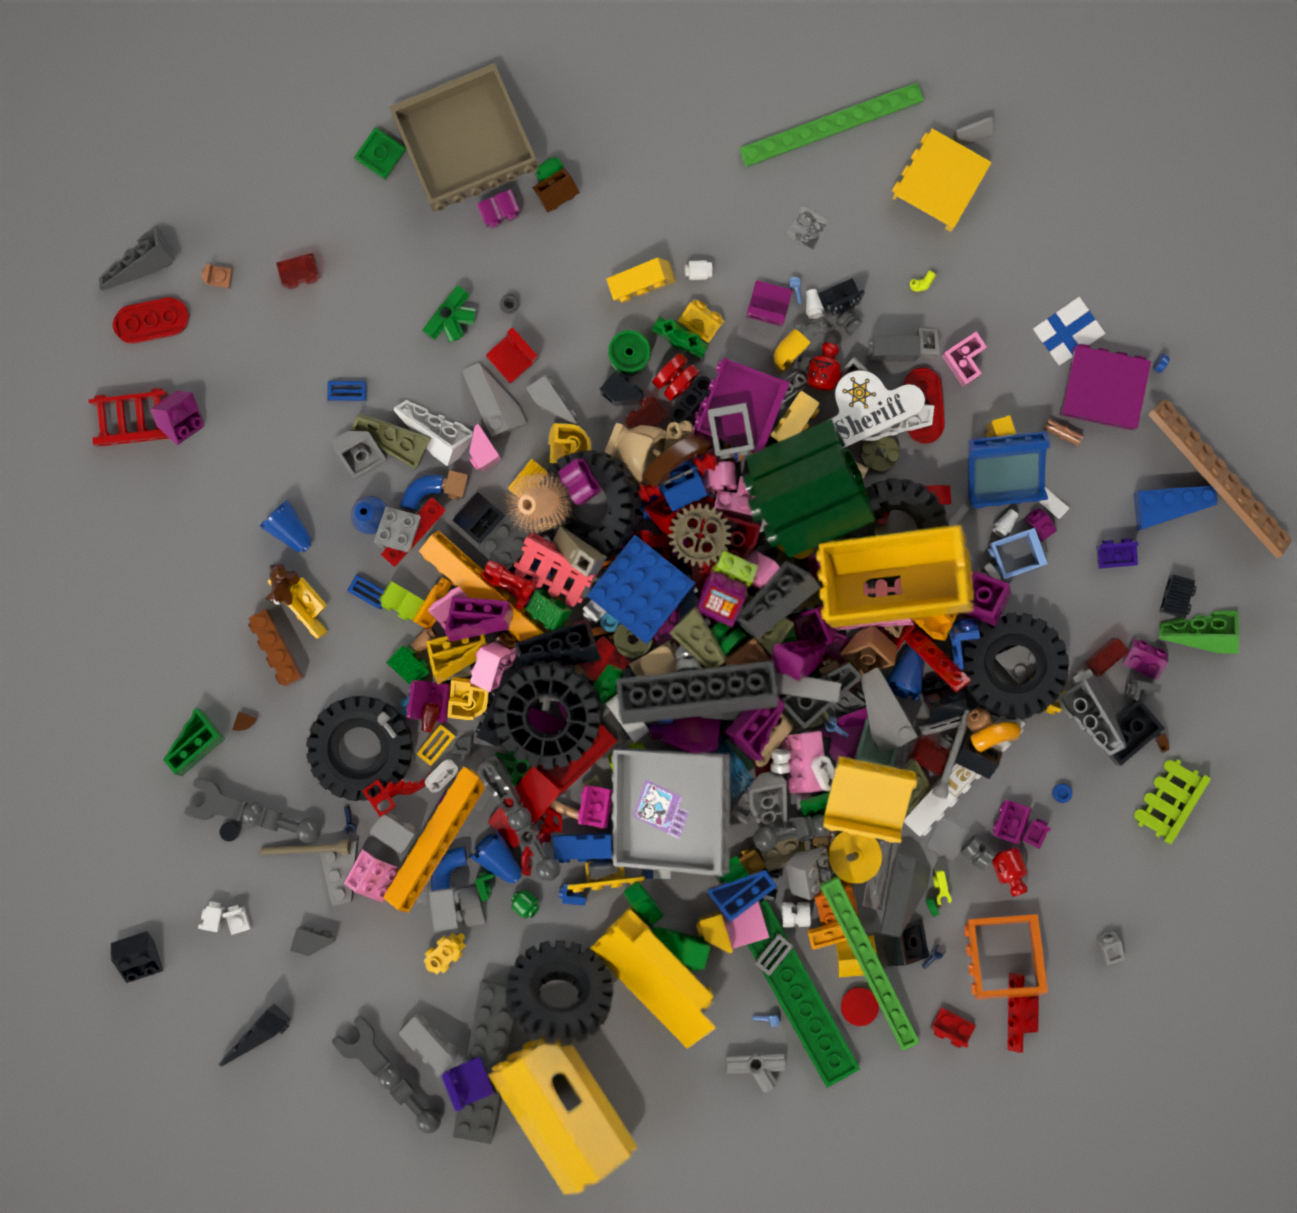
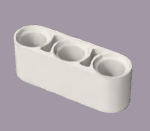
M617 694L607 701L606 705L622 725ZM644 722L622 725L634 743L649 732Z

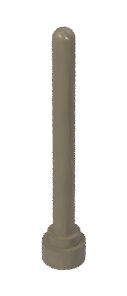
M342 839L337 844L262 847L260 853L262 855L337 851L341 855H350L352 847L350 839Z

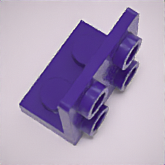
M480 1057L445 1070L441 1074L455 1112L462 1110L465 1105L494 1093Z

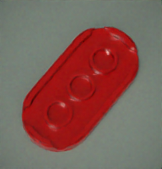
M172 297L122 307L113 319V330L122 341L129 344L171 337L182 333L189 323V311L185 304Z
M920 367L912 370L905 377L903 385H915L924 394V404L934 405L933 422L930 426L912 431L908 430L907 432L914 441L921 444H929L936 441L945 428L942 385L939 376L929 368Z

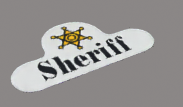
M854 371L845 375L836 387L835 397L839 414L832 419L846 443L845 447L916 415L923 409L925 398L923 392L915 385H903L889 391L874 374L867 371Z

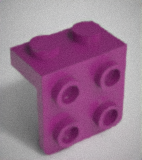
M413 680L409 689L410 697L407 706V717L409 719L447 723L451 685L443 683L438 685L436 682Z

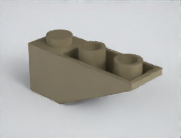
M563 526L559 527L552 541L570 565L586 577L598 574L606 559L604 555Z

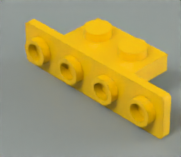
M301 577L298 584H294L290 588L293 602L287 606L296 614L297 619L302 621L308 628L310 634L318 639L328 632L316 618L327 607V604L308 582Z
M586 862L587 882L568 884V890L572 889L573 892H582L586 887H591L592 890L603 889V885H611V888L622 887V883L629 882L631 886L636 881L640 883L645 881V875L625 877V868L617 866V873L598 880L590 879L588 864L592 862Z

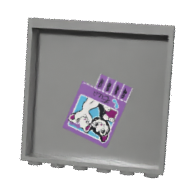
M636 748L615 749L612 755V763L614 764V772L612 774V782L614 783L612 793L613 831L611 835L613 840V866L719 876L728 873L730 755L713 753L692 754L682 751Z

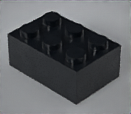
M1140 699L1132 700L1115 715L1127 747L1109 756V758L1115 765L1122 766L1165 729Z

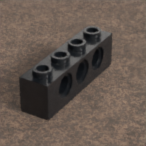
M512 668L504 670L499 687L491 693L490 697L493 698L491 705H487L486 711L483 712L485 719L483 723L479 722L475 733H478L476 738L497 747L500 745L502 737H498L496 729H491L488 722L491 718H494L495 704L501 689L507 680L515 672H518Z

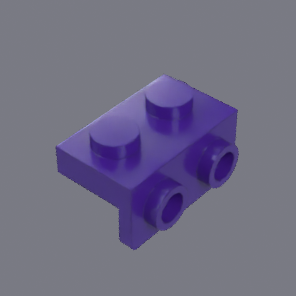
M1122 539L1121 543L1115 544L1113 540L1102 541V545L1096 546L1098 569L1137 566L1136 546H1139V543L1133 542V539Z

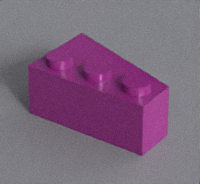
M452 597L444 632L451 642L510 629L513 610L508 601Z
M813 639L775 644L771 661H773L776 672L800 681L821 666L826 646Z
M778 698V707L744 710L725 732L749 759L761 761L763 756L761 754L765 744H768L770 740L768 737L771 730L776 726L784 708L783 702Z

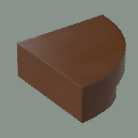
M238 712L232 730H246L253 726L258 718Z
M1159 733L1154 738L1160 751L1164 753L1169 751V743L1165 733Z

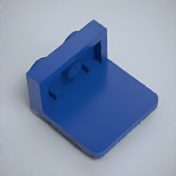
M963 618L958 622H954L952 625L953 629H950L952 646H955L952 647V655L955 665L958 664L960 670L964 669L960 641L980 638L976 620L972 618Z

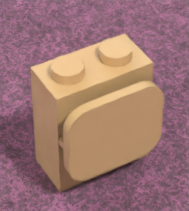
M669 640L632 661L629 665L635 676L675 673L677 664L675 653L678 645L676 642L672 643Z

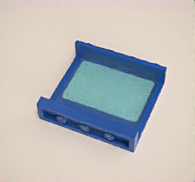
M1046 431L968 440V499L971 508L1048 500L1045 490L1046 448H1050V440Z

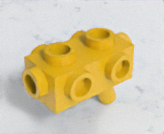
M453 932L448 937L444 935L437 942L439 946L436 949L432 946L425 953L427 957L423 961L426 963V969L429 972H434L436 975L440 971L444 974L452 966L450 962L452 960L456 962L463 955L461 951L466 947L462 942L465 939V935L459 933L456 936Z

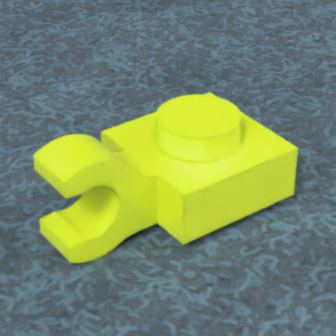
M942 869L934 871L935 876L932 877L934 887H938L939 890L936 902L938 905H942L941 898L946 896L948 903H951L952 898L948 893L945 873Z

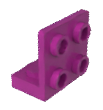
M757 280L746 317L783 327L792 290Z

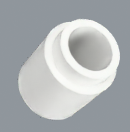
M707 260L688 261V265L684 266L685 276H688L689 280H707V278H712V262H707Z

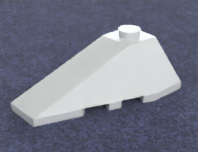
M407 400L394 407L395 413L411 431L431 438L427 450L446 466L458 460L472 441L473 432L459 422L455 421L453 424L444 420L445 416L440 414L438 416L428 413L426 408Z
M924 404L923 409L916 415L862 440L875 441L886 436H893L908 430L912 431L930 426L933 422L934 405Z

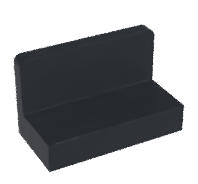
M967 736L962 751L956 758L955 763L990 779L1000 764L1003 752L992 747L979 752L973 745L971 737Z

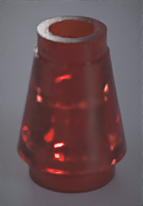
M424 703V707L421 708L422 731L433 732L440 714L439 705Z

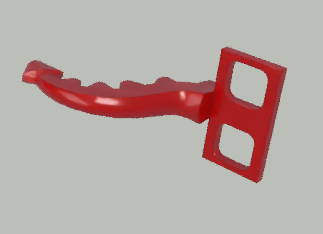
M402 779L397 784L393 782L388 783L386 788L382 786L379 780H376L364 789L363 793L381 818L396 807L391 798L397 794L410 795L426 786V779H421L420 783L415 781L413 784L412 781L405 783L404 779ZM378 785L381 792L374 798H371L368 790ZM388 799L391 806L384 812H380L377 807L378 804Z
M550 807L546 811V818L543 816L540 818L544 822V824H541L538 837L541 845L543 842H550L551 833L555 831L562 832V815ZM553 815L559 820L558 826L553 822ZM529 846L525 847L521 857L523 869L521 873L526 876L531 875L532 866L528 864L532 860L529 857L534 856Z

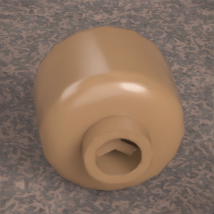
M984 708L972 710L966 718L967 726L974 734L995 724L994 718Z

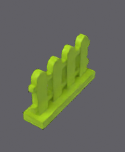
M1178 759L1176 762L1168 760L1164 763V769L1169 772L1166 778L1159 776L1154 779V785L1159 790L1156 795L1147 793L1144 796V802L1149 805L1147 810L1138 809L1134 812V818L1139 821L1138 826L1146 825L1156 831L1155 836L1158 838L1161 835L1164 836L1163 841L1169 845H1172L1212 779L1206 775L1199 777L1197 770H1194L1192 773L1180 765L1181 761ZM1173 775L1186 782L1183 789L1170 782ZM1190 786L1195 788L1192 794L1187 792ZM1163 792L1176 799L1173 805L1160 798ZM1181 802L1185 804L1182 810L1178 809ZM1153 808L1166 815L1163 822L1150 815ZM1170 819L1175 820L1172 827L1167 825Z

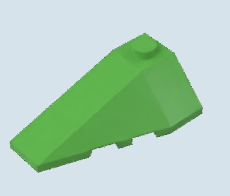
M1218 610L1213 611L1212 615L1202 617L1199 614L1194 615V618L1189 620L1180 618L1159 623V639L1215 653L1238 654V611Z

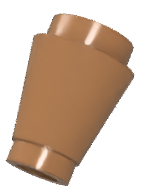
M426 628L410 645L418 653L427 649L426 641L440 637L434 628Z

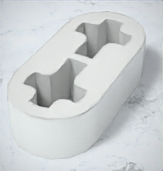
M817 756L812 760V770L820 787L824 791H830L835 774L834 767L828 757Z
M452 760L443 761L426 778L425 785L433 793L440 791L457 774V765Z

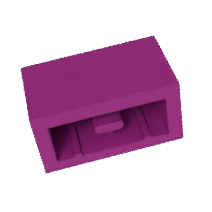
M175 391L150 408L156 426L177 445L204 427L192 392Z

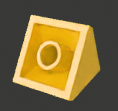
M868 935L871 945L877 955L874 935ZM848 941L837 943L838 976L864 975Z

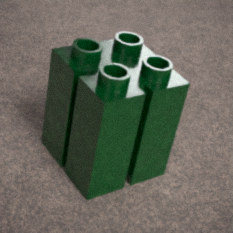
M832 418L747 456L750 472L743 475L742 478L748 493L752 497L748 499L749 508L756 521L764 518L766 523H768L763 528L770 545L776 547L781 544L789 558L875 521L869 498L865 496L867 491L862 473L849 449L847 448L842 451V447H845L846 443Z

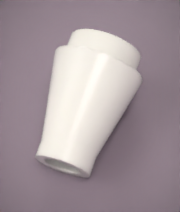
M810 289L806 291V315H808L809 319L822 317L824 315V307L817 294V290Z
M1009 509L994 524L993 532L1001 538L1009 536L1019 516L1018 513Z

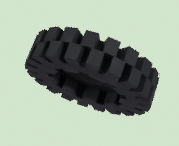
M587 450L565 455L557 459V463L550 465L546 470L550 475L548 476L550 479L548 484L551 485V475H554L552 477L554 483L557 481L559 484H562L559 479V471L575 459L583 458L589 466L593 477L604 491L608 503L607 512L600 522L585 524L577 519L572 512V507L569 506L571 505V498L568 495L570 493L568 488L563 485L559 490L566 496L559 499H567L559 500V503L564 502L560 504L563 505L561 510H565L564 513L560 512L564 519L560 516L559 521L561 523L550 527L548 525L546 526L548 530L544 529L545 532L552 531V534L549 536L551 541H553L559 527L563 526L595 550L605 554L620 548L626 543L624 539L632 536L635 531L632 525L638 524L640 517L639 514L635 513V510L641 508V499L634 498V493L639 491L637 483H630L629 479L633 475L628 468L621 469L623 463L619 459H610L611 454L603 451Z
M889 478L873 483L866 488L867 495L865 496L869 498L875 521L845 533L843 541L876 537L875 525L881 515L891 510H900L909 514L916 523L917 531L949 527V520L946 519L947 513L944 506H941L939 503V498L933 492H929L926 486L921 483L916 484L913 480L905 478L902 480ZM901 576L879 579L885 580L887 584L895 585V580L901 578Z
M1016 612L1000 616L996 626L986 622L978 626L980 638L969 639L963 653V672L970 678V683L967 684V691L972 699L975 698L981 708L990 710V714L1000 717V715L1006 716V719L1016 720V717H1022V719L1031 718L1033 714L1038 713L1039 715L1046 711L1048 706L1053 705L1059 698L1060 693H1062L1069 673V656L1066 654L1067 648L1064 641L1058 637L1059 633L1053 627L1049 628L1047 622L1041 618L1036 620L1032 618L1031 614L1023 613L1021 616L1016 615ZM1007 646H1023L1034 655L1037 669L1034 677L1028 683L1021 686H1010L1003 683L997 677L994 671V660L998 652Z
M347 697L330 704L327 709H324L317 716L318 719L312 723L309 730L311 733L307 737L306 747H308V753H306L307 762L311 765L312 769L310 771L314 778L317 777L320 781L319 784L325 790L331 791L332 795L346 798L350 801H366L368 799L363 790L376 780H379L382 786L386 788L388 783L393 782L397 784L407 774L406 771L412 761V734L409 726L405 723L404 717L390 704L374 697ZM381 712H385L390 717L387 723L397 735L396 737L392 738L386 728L378 722L377 719ZM356 727L367 728L374 732L381 745L378 760L371 767L361 770L347 766L339 754V743L342 736L350 729ZM378 785L368 790L371 798H374L381 792Z

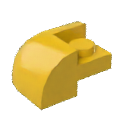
M793 329L775 348L773 364L780 375L811 344L796 329Z
M554 423L551 426L548 445H550V463H557V459L571 453L591 450L590 437L580 426Z
M452 677L447 717L474 720L475 717L482 715L486 711L489 691L471 683V679Z

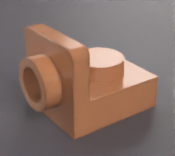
M206 263V268L202 270L203 282L209 286L230 289L233 270Z

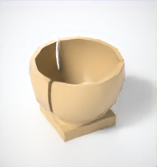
M616 423L605 453L611 454L610 459H619L623 463L622 470L629 469L633 475L629 479L630 483H637V486L640 484L647 486L650 483L642 477V474L663 453L661 450H664L667 431L659 427L645 425L628 430L624 425Z

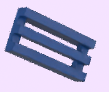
M328 381L327 400L366 401L367 382ZM332 386H362V389H332ZM332 393L362 394V396H332Z
M356 574L347 591L381 610V601L377 604L354 591L353 588L355 586L379 600L380 596L357 584V581L360 580L380 593H383L384 590Z

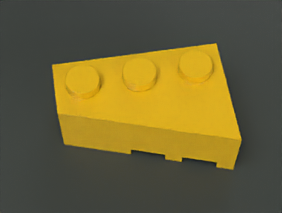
M658 257L606 278L613 300L621 303L628 302L637 295L642 296L649 293V291L676 283L669 261Z
M800 391L775 430L771 433L768 441L776 444L807 430L810 426L807 422L810 418L814 419L820 411L817 407L820 403L803 391Z
M485 634L451 642L447 636L426 641L433 675L437 684L439 685L477 661L476 654L478 650L488 645Z

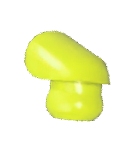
M928 271L924 279H912L909 283L911 290L914 292L928 290L936 274Z

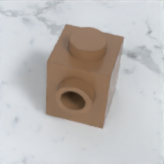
M449 470L448 477L444 478L442 483V489L448 495L447 498L456 501L459 498L464 499L469 476Z

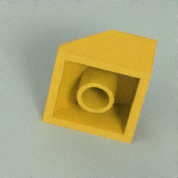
M721 911L698 917L699 922L696 923L699 936H704L705 941L728 953H732L733 950Z

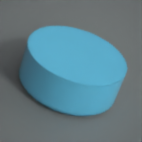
M606 613L600 620L601 627L606 632H614L620 624L609 613Z

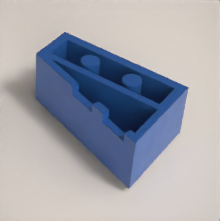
M611 832L554 835V858L559 863H568L570 859H578V862H588L589 859L608 861L612 858Z
M762 871L709 889L707 892L727 919L732 922L777 886L767 872Z

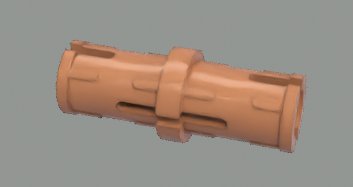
M1050 418L1044 426V430L1076 446H1079L1081 443L1079 440H1082L1084 436L1069 429V426H1063Z

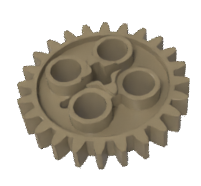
M700 503L697 509L691 504L690 511L684 507L683 515L677 513L679 520L672 519L676 525L669 527V529L674 531V533L668 535V537L674 538L669 543L670 545H676L673 552L679 551L678 559L684 556V563L688 562L689 559L692 560V566H694L696 561L700 567H702L703 561L709 566L711 559L716 563V556L720 557L722 550L728 551L724 545L731 544V541L726 539V537L732 536V533L726 532L731 526L724 525L728 519H721L720 517L723 512L716 514V507L710 511L709 504L704 509H702ZM690 518H696L699 522L698 527L690 528L687 521ZM705 518L703 534L706 537L701 538L699 550L695 552L697 542L695 532H699L701 521ZM712 522L717 525L718 529L715 533L707 531L706 526L708 523ZM685 537L693 539L694 544L692 547L688 548L683 545ZM706 541L713 545V549L710 552L702 550V544Z

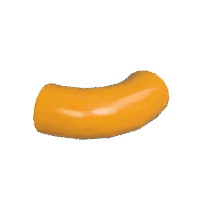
M1012 721L997 723L971 735V740L975 748L979 752H983L996 744L1017 740L1021 735V727L1018 723Z

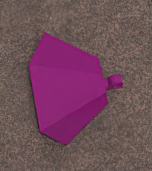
M867 707L839 717L837 726L849 734L847 738L838 732H829L826 728L820 727L819 731H821L822 736L832 738L829 754L836 763L838 762V757L854 760L866 717H868Z
M699 716L675 718L674 724H665V727L650 725L649 733H652V740L660 739L661 742L692 754L705 753L718 749L723 721L722 719L702 718Z

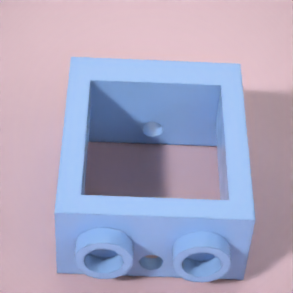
M1035 528L988 544V555L990 559H994L996 565L994 569L1001 576V580L1048 564ZM1026 536L1035 564L1006 573L997 546Z

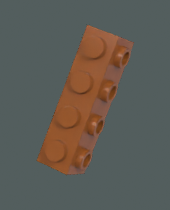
M265 609L248 618L250 621L248 626L253 634L256 633L259 640L257 643L262 651L265 650L268 656L266 657L268 665L271 668L274 667L277 673L275 678L279 685L283 684L284 687H288L303 679L304 676L270 610Z

